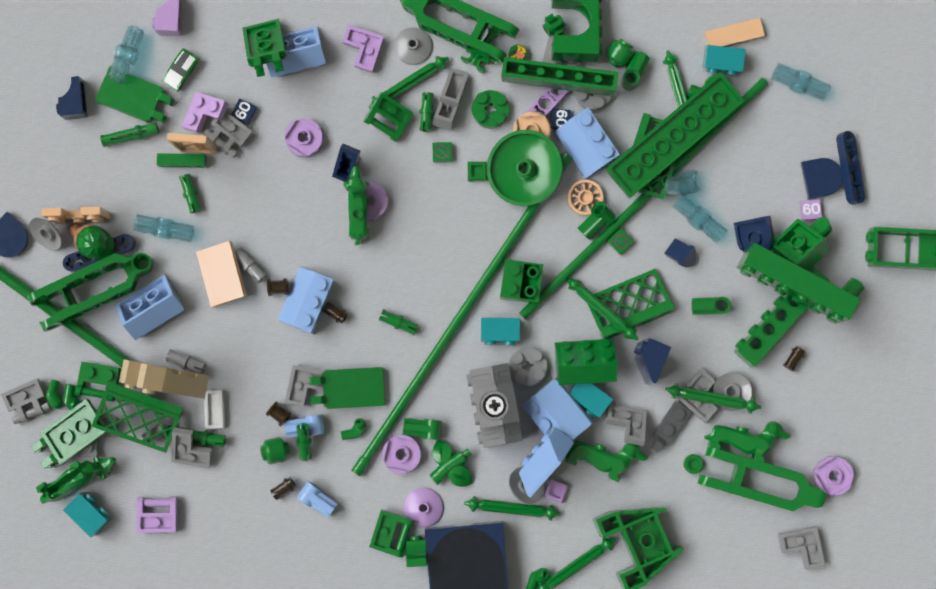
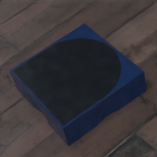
M502 521L474 523L467 526L450 525L425 528L430 589H509Z

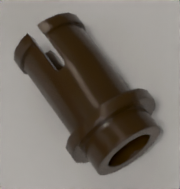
M327 302L322 310L323 313L334 318L336 323L340 322L342 324L348 316L345 313L346 310L337 308L331 302Z
M798 346L791 349L792 353L783 364L784 367L793 372L806 353Z
M291 477L288 479L284 478L282 483L270 490L271 494H275L273 497L276 500L289 491H294L296 484Z

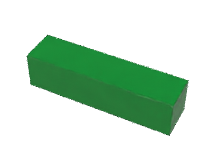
M157 153L158 167L206 168L207 156L205 154Z

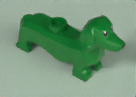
M354 166L348 182H344L343 185L346 191H348L349 237L356 240L355 245H359L363 239H369V228H367L369 182L363 181L359 167Z
M771 421L757 435L747 433L748 429L740 426L733 429L715 425L709 435H705L704 439L709 440L707 445L720 449L721 445L719 442L728 443L744 453L752 454L753 459L765 462L763 455L772 449L775 438L787 440L791 435L782 429L780 423Z
M574 441L566 454L565 462L576 466V459L585 460L599 471L609 472V479L619 482V474L629 468L632 459L645 461L648 459V456L640 451L639 445L626 443L620 452L611 453L606 451L607 447L598 443L593 446L584 442Z
M95 456L93 463L87 460L82 463L75 461L55 481L48 484L43 482L36 487L37 493H43L40 497L41 503L60 501L93 480L96 476L103 480L106 479L112 472L116 459L114 457L102 459Z

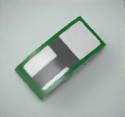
M182 48L161 82L175 91H180L187 76L192 74L200 58Z

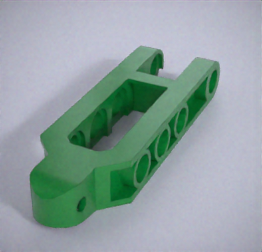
M400 0L402 8L415 16L420 29L497 64H503L504 57L507 54L501 49L481 41L485 31L489 29L514 39L519 32V28L460 0ZM436 3L446 8L449 12L453 11L462 15L464 19L469 18L476 21L477 24L470 36L426 16L423 11L425 6Z
M114 253L30 293L27 298L31 306H36L61 294L63 295L68 307L54 313V316L39 322L44 332L50 331L135 291L139 278L152 271L153 262L145 253H138L130 257ZM118 267L125 270L128 276L126 282L113 288L109 287L107 291L96 296L92 295L90 299L79 304L77 303L72 289Z
M707 446L705 456L735 464L730 483L700 474L697 484L789 511H795L804 505L819 508L825 503V492L810 486L802 473ZM746 467L796 482L799 487L797 497L790 501L742 487L741 484Z

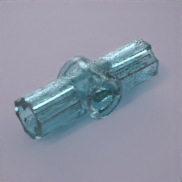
M133 25L127 27L121 44L119 43L115 47L114 61L107 75L109 79L117 83L125 82L131 65H134L138 59V48L144 36L143 30Z
M780 63L777 64L771 79L789 86V89L795 93L807 94L821 101L826 99L831 85L813 78L812 74L807 71L794 70Z
M684 194L672 206L687 219V222L693 228L702 231L715 243L727 231L725 227L712 218V214L707 209L698 206Z
M137 214L133 223V230L153 234V236L170 240L172 238L191 242L194 235V226L177 223L174 220L163 217L153 218Z

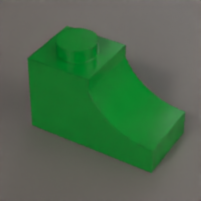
M422 535L410 536V539L406 540V567L427 566L425 538L422 539Z

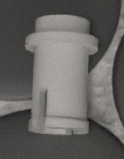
M158 423L155 424L156 427L149 430L151 436L162 431ZM148 432L141 435L143 439L149 437ZM164 433L154 437L153 440L155 441L161 436L165 437Z

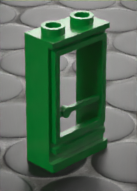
M872 227L867 231L866 242L868 243V250L865 253V261L868 262V267L936 271V230ZM878 234L906 236L904 239L906 243L905 263L877 261ZM909 236L919 237L918 263H908L909 243L911 241Z

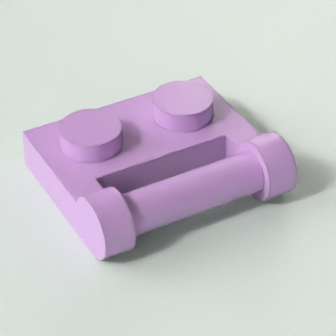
M138 497L137 533L177 532L178 497H170V499H145L144 497ZM170 506V512L144 513L145 507Z

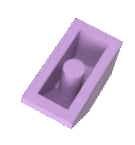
M168 0L156 11L155 18L153 17L152 27L158 35L181 36L183 0Z

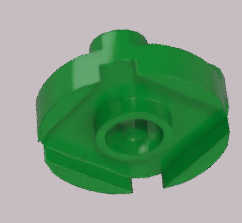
M486 90L478 93L472 102V116L483 128L494 129L499 127L506 121L509 115V104L506 97L495 90ZM493 105V108H496V111H492V114H488V111L485 110V107Z

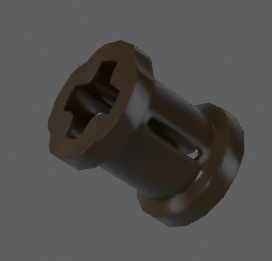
M287 278L279 281L267 279L268 296L282 293L288 295Z
M277 401L266 413L267 416L275 419L280 427L292 414L281 408Z

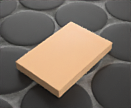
M167 133V140L180 152L217 153V146L207 136Z
M232 241L196 252L211 307L247 296Z

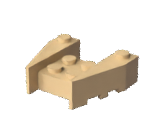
M124 359L119 382L124 383L125 388L136 389L139 387L143 389V393L154 394L155 391L205 399L209 376Z

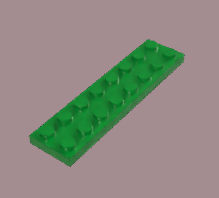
M721 72L718 73L605 168V171L630 199L744 103L745 100Z

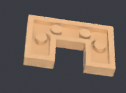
M80 207V210L68 211L62 208H41V216L47 218L50 222H54V224H66V221L84 224L85 220H90L92 223H104V220H110V212L102 207Z

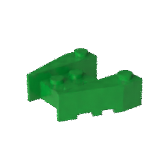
M666 507L609 511L593 518L599 536L602 538L620 531L634 565L616 572L622 589H638L645 586L664 566L684 550L679 545L671 548L657 514L666 511Z

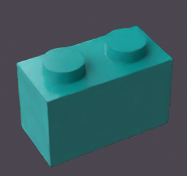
M705 45L702 68H707V72L710 73L726 70V74L737 75V72H743L746 49Z
M481 318V342H485V345H496V342H504L505 346H515V342L520 341V318Z
M592 383L574 384L569 391L578 405L585 408L584 412L592 419L595 416L600 418L613 400Z
M82 492L63 511L91 538L96 536L112 518L109 516L110 513L103 506L99 507L95 503L96 499L88 492Z

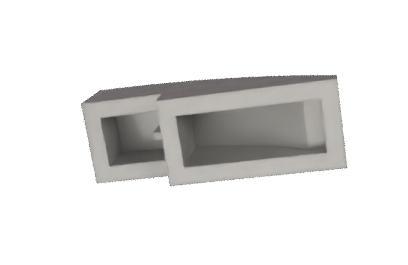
M453 68L450 69L432 125L451 130L469 73Z

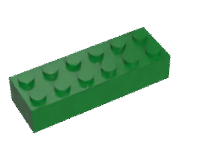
M756 243L746 248L736 267L742 275L746 277L753 276L758 279L757 282L759 284L775 288L774 291L776 293L792 297L791 300L793 302L809 306L810 311L826 315V319L835 324L850 320L860 301V298Z

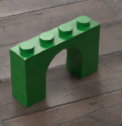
M551 0V9H573L579 11L586 17L589 23V28L582 34L553 35L552 61L597 62L603 50V45L599 43V38H602V26H599V20H602V9H599V3L602 0Z

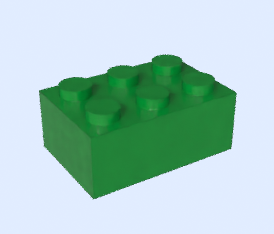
M613 339L555 342V365L558 385L617 382V359Z

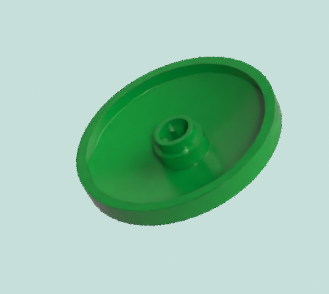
M518 130L502 137L492 148L487 161V177L493 191L504 201L520 207L534 206L547 200L557 190L563 175V160L559 149L547 136L533 130Z

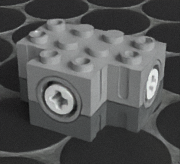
M505 363L470 370V374L466 376L468 387L472 386L473 394H470L472 406L476 405L477 413H474L475 425H480L481 432H477L479 444H483V447L486 448L523 441L509 364Z

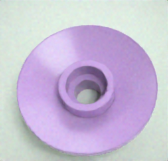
M419 488L412 491L404 504L406 517L414 519V525L419 527H428L436 523L441 517L443 504L439 495L428 488ZM422 504L427 506V510L424 512L419 508Z

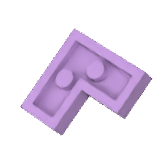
M348 24L342 43L360 49L354 65L355 68L373 73L384 36Z
M196 92L182 127L200 134L207 116L222 121L229 103Z

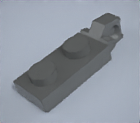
M674 401L653 432L652 437L655 441L650 448L658 453L663 445L667 447L679 432L691 411L677 401Z

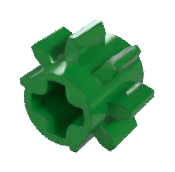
M553 13L546 16L545 23L542 24L546 34L549 37L552 35H562L564 32L563 28L566 27L560 15L554 17Z

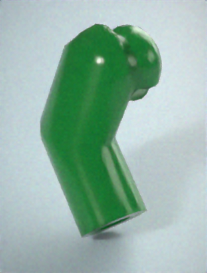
M72 384L65 385L63 402L69 410L80 404V401L74 395L75 385Z
M357 418L351 430L341 431L342 440L361 437L366 429V422L362 418Z

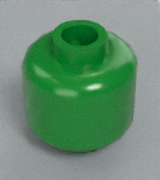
M623 39L614 40L606 51V56L609 58L608 63L616 68L619 65L622 67L627 66L634 55L633 46Z
M281 437L265 440L263 446H260L263 461H266L268 464H276L286 460L287 454L290 453L288 442L284 443Z

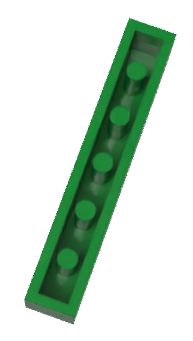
M504 57L501 78L502 82L615 97L619 72Z

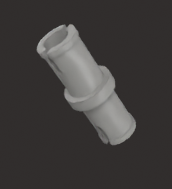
M242 248L235 251L237 261L242 265V269L248 272L258 284L262 282L267 275L256 265L257 262L251 259Z
M171 349L168 351L167 355L169 357H166V361L179 365L184 370L189 369L199 374L204 373L205 369L203 367L206 368V363L192 359L190 355H182Z

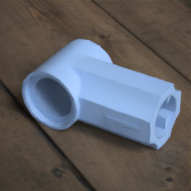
M323 414L285 421L287 438L298 436L296 426L299 424L301 429L300 423H307L309 425V436L325 434Z
M307 481L297 495V498L309 507L312 506L327 518L338 504L322 493V490L310 481Z

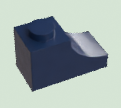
M79 76L71 77L69 90L64 96L58 97V103L56 104L57 114L65 120L88 117L84 80Z
M343 143L338 153L332 177L348 182L352 168L354 166L359 167L361 157H359L360 150Z

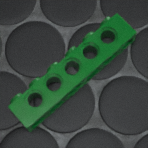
M814 266L809 270V272L831 282ZM785 294L782 297L780 295L773 302L775 306L771 311L766 310L760 317L762 321L758 325L754 324L748 330L749 335L746 339L741 338L735 345L737 349L734 353L749 367H755L808 308L807 305L797 304L794 307L789 303L790 296ZM779 310L784 313V319L782 321H780L777 318V312ZM766 324L772 328L770 335L764 332ZM753 339L759 341L758 349H754L751 346Z

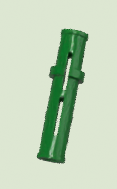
M157 122L143 126L135 125L134 128L100 135V140L103 147L134 139L142 140L146 136L159 134L160 132ZM147 130L146 132H141V133H137V134H132V133H135V132ZM127 135V136H125V137L113 139L114 137H119V136Z
M193 430V442L202 443L204 446L208 444L224 447L226 435L210 433L207 430L204 432Z

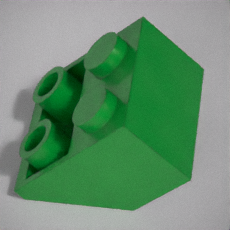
M505 259L500 299L539 303L544 264Z

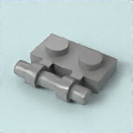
M225 112L222 121L214 119L211 122L216 127L214 132L209 129L204 132V136H207L214 144L219 146L223 153L229 154L233 158L238 154V151L233 146L238 144L240 147H243L253 134V131L228 112ZM222 133L230 138L227 143L220 138Z
M34 379L1 394L8 412L17 411L18 415L12 417L14 424L29 421V418L45 414V411L51 409L48 402L41 404L39 400L46 397L39 379ZM32 403L34 408L25 411L23 406Z

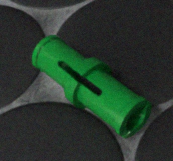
M426 92L422 93V106L419 110L421 115L419 130L422 132L432 131L434 94L431 92H427V95Z
M184 174V177L183 175L179 176L184 191L183 198H186L190 214L197 213L196 211L200 212L202 209L197 198L198 191L194 188L191 174Z
M383 309L381 314L388 318L379 317V321L394 326L396 330L399 328L412 335L415 334L416 330L409 328V326L417 329L419 325L404 319L402 315L397 316Z
M300 423L301 429L299 424L296 426L298 435L296 444L299 447L300 460L308 461V459L312 458V439L309 436V425L307 423Z

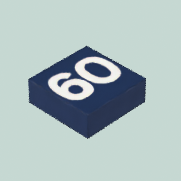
M239 98L231 115L249 124L257 107Z
M552 109L551 129H558L570 120L571 110Z

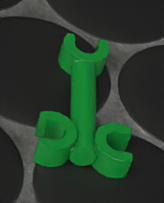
M488 29V34L483 41L490 44L493 38L500 36V34ZM466 49V52L471 56L469 58L461 56V61L466 64L470 63L476 67L478 72L484 73V69L479 65L481 63L489 65V60Z

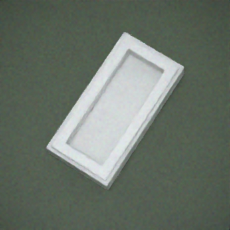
M206 390L204 399L205 429L225 428L224 390Z

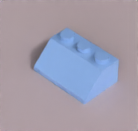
M317 26L283 34L286 57L281 60L284 71L276 72L273 62L266 63L271 78L281 77L292 72H301L312 67L317 68L326 64Z
M589 108L581 111L554 131L585 179L616 160L620 155Z
M300 267L278 320L314 334L335 281Z
M165 274L116 304L122 325L134 340L145 336L151 330L163 325L164 322L185 310L181 299Z
M557 377L521 405L544 435L547 431L551 433L556 427L571 440H574L593 424L563 385H558Z
M556 427L551 433L547 431L540 440L543 443L541 445L537 443L531 450L532 456L527 455L521 462L523 467L519 474L526 493L530 498L561 464L574 443Z

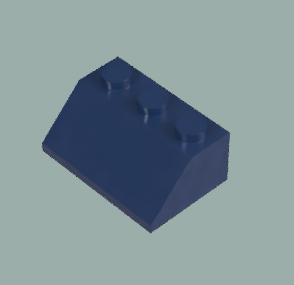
M651 338L642 340L640 343L638 342L633 352L636 354L634 359L643 381L647 385L657 383L671 349L670 346Z

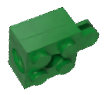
M820 217L809 227L800 219H797L774 241L772 247L774 253L809 271L830 251L825 239L833 231L828 219Z

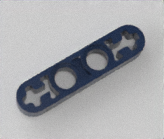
M845 131L837 135L836 142L846 199L849 204L856 205L863 203L865 192L856 139L851 131ZM847 155L850 156L851 163L848 161ZM851 173H852L853 176H854V182L851 180V177H850V174H851Z
M129 234L114 237V250L110 255L114 253L122 255L132 251L136 246V240ZM125 238L127 240H131V242L128 243L129 247H126L124 245L117 247V245L115 244L116 241L117 244L124 243ZM77 251L65 256L62 263L67 271L76 272L102 259H94L88 262L86 257ZM79 255L81 256V260L84 263L83 265L82 262H77L74 264V268L68 266V264L71 263L70 259L77 261L80 260Z

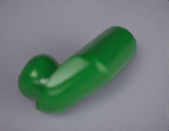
M51 380L46 393V399L53 409H59L62 406V399L58 393L60 382L57 380Z
M540 568L532 572L526 589H536L539 582L547 580L550 576L549 570Z

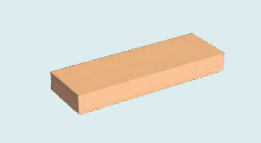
M760 18L705 31L708 45L723 47L765 36Z

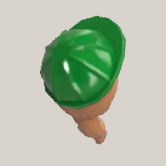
M74 224L68 227L70 235L74 237L75 247L83 256L91 259H104L113 252L114 239L103 228L90 224L81 227L79 224Z

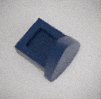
M676 238L664 253L668 258L683 267H692L696 264L697 255L695 247L689 246Z

